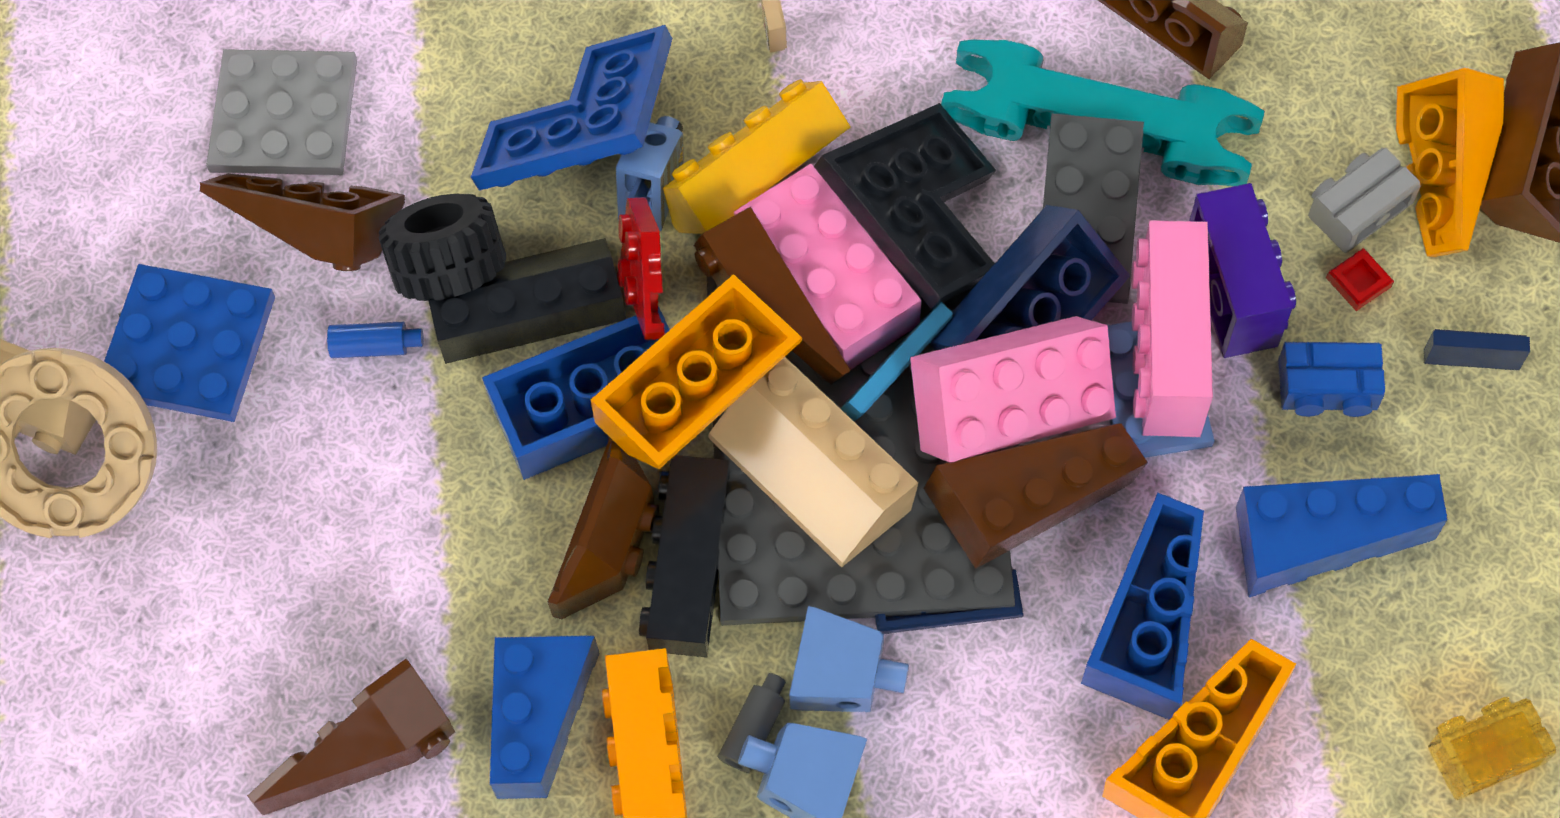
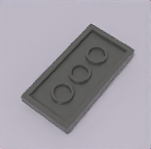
M1052 114L1043 208L1046 205L1077 209L1081 212L1130 275L1108 302L1128 304L1144 122Z

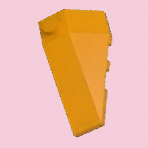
M1461 68L1397 86L1396 132L1399 144H1409L1413 163H1410L1406 168L1420 181L1421 187L1419 190L1421 198L1418 200L1415 210L1426 255L1429 257H1438L1468 251L1503 126L1504 78L1468 68Z

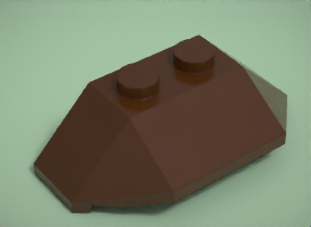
M610 437L608 438V443L554 587L547 601L554 618L562 620L623 590L628 576L636 577L639 572L644 554V549L639 548L644 532H653L655 515H659V505H655L652 487L636 458L629 456Z

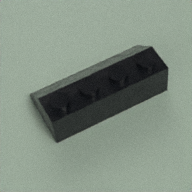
M606 238L504 262L505 266L503 269L496 273L492 280L484 283L481 287L456 297L428 300L437 341L445 364L588 330L626 319L623 298Z

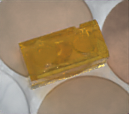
M1503 697L1484 706L1481 709L1483 714L1481 717L1467 722L1464 716L1460 715L1436 727L1438 734L1430 742L1428 749L1456 801L1544 765L1557 753L1556 746L1546 728L1542 726L1541 719L1530 699L1525 698L1512 704L1509 697Z

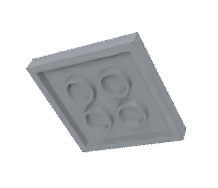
M223 49L206 162L209 172L343 175L357 66L355 52Z

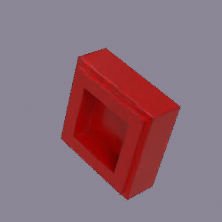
M1364 248L1330 270L1326 276V279L1355 311H1358L1390 289L1394 283V280Z

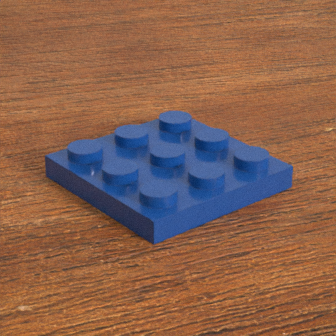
M138 264L104 362L123 374L136 388L148 406L235 422L275 300L273 290L271 288Z

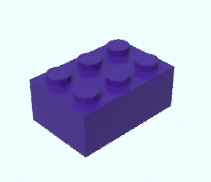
M1252 183L1196 194L1189 221L1208 222L1210 316L1223 357L1228 358L1278 347L1284 330L1288 329V319L1291 311L1296 307V295L1290 281L1284 282L1280 270L1282 266L1280 246L1277 240H1270L1266 228L1268 225V212L1263 199L1256 198Z

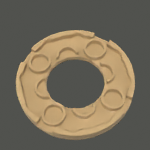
M65 348L37 349L19 354L0 365V517L16 528L46 538H52L54 535L79 536V538L99 533L120 521L143 497L151 482L156 465L157 439L155 427L147 405L139 392L114 367L90 354ZM55 398L71 400L89 410L98 421L97 423L101 426L105 438V461L97 475L85 484L68 488L48 485L33 476L20 461L14 443L16 424L23 411L35 401Z

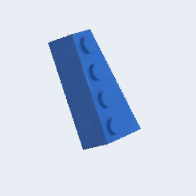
M1440 474L1243 487L1236 505L1248 597L1263 594L1266 590L1282 585H1292L1305 581L1308 577L1327 571H1337L1350 567L1354 563L1372 557H1382L1436 540L1448 520Z

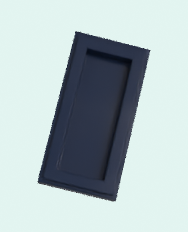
M1435 329L1424 348V364L1520 370L1530 353V337H1527V335Z

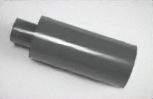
M768 673L762 686L753 685L718 754V758L723 763L744 773L751 772V768L738 764L742 747L748 735L764 741L767 740L785 704V700L780 696L786 683L783 678L776 674Z

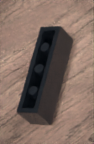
M675 455L671 458L670 471L661 472L659 500H665L663 516L655 515L652 532V544L659 545L657 561L648 562L646 573V590H653L651 606L642 607L639 622V636L646 637L649 650L666 648L667 654L708 657L719 573V542L722 523L724 524L727 481L730 479L729 460Z

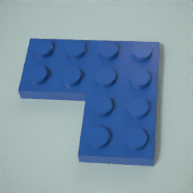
M666 25L586 47L569 100L491 121L471 175L478 190L495 186L506 187L518 180L533 176H547L559 169L574 165L585 166L597 159L616 154L626 155L638 148H642L673 39Z

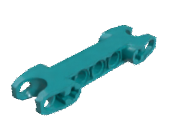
M977 39L959 42L956 52V64L962 67L963 70L972 71L985 77L988 84L977 91L953 90L951 92H944L941 105L957 123L983 135L1017 141L1021 139L1025 125L1047 129V126H1050L1052 114L1144 122L1143 152L1163 156L1160 168L1166 177L1196 185L1238 186L1248 182L1252 163L1243 156L1223 148L1216 138L1225 133L1259 134L1265 111L1251 102L1234 96L1225 90L1198 84L1182 87L1178 99L1043 69L1044 58L1041 52L1025 44L1008 40Z

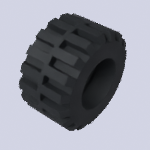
M446 194L418 201L398 211L379 230L378 238L394 288L398 294H402L403 297L408 299H416L418 301L442 300L465 294L492 280L496 273L500 272L505 266L506 253L491 203H488L487 199L483 197H476L474 194Z

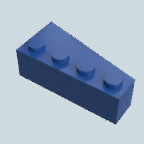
M1157 492L1086 664L1081 684L1168 720L1181 707L1204 510Z

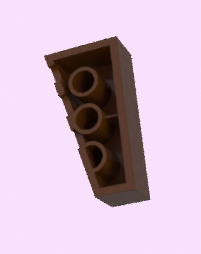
M1122 423L937 465L923 489L976 569L1127 487L1135 480L1148 462Z

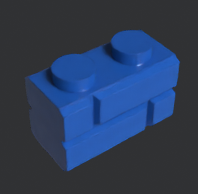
M1284 342L1278 358L1282 410H1295L1297 415L1304 417L1317 416L1323 413L1324 410H1343V414L1346 416L1361 417L1370 414L1372 410H1378L1385 395L1382 344Z

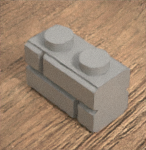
M1382 147L1372 156H1369L1367 153L1360 154L1349 164L1345 171L1347 173L1338 181L1328 178L1315 189L1311 196L1314 200L1308 214L1309 218L1344 253L1349 252L1413 204L1421 187L1420 181L1406 167H1402L1400 161L1387 148Z

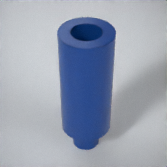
M404 321L329 325L327 330V345L330 358L406 355L407 347H423L424 344L423 329H406Z

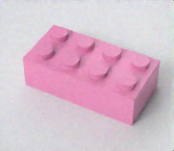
M809 164L734 211L735 216L749 207L753 209L850 370L913 330L920 323L921 299L812 164Z
M1149 220L1146 238H1138L1136 261L1132 263L1131 273L1132 289H1137V303H1133L1132 330L1138 331V346H1134L1133 374H1139L1138 389L1134 391L1133 414L1134 418H1142V436L1201 437L1213 398L1208 222Z
M1075 316L910 357L920 449L922 452L949 463L1116 418L1108 326L1102 323Z

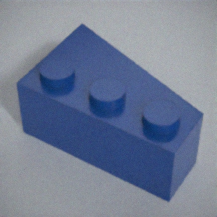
M595 636L495 637L490 786L497 799L548 797L568 742V735L576 713L583 701L584 691L593 667L595 668L600 654Z

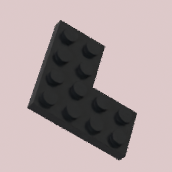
M940 103L823 154L814 165V168L830 188L837 194L931 309L937 307L941 302L944 303L973 288L995 264L944 202L985 183L995 173L996 169Z

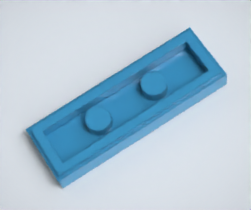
M942 302L931 310L840 409L853 421L861 417L910 365V357L919 355L953 318V313Z

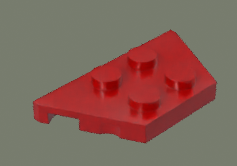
M646 197L627 198L625 214L619 215L620 243H622L621 257L618 260L619 286L624 287L626 305H633L645 340L660 339L665 334L664 323L661 322L658 314V294L663 293L660 231Z

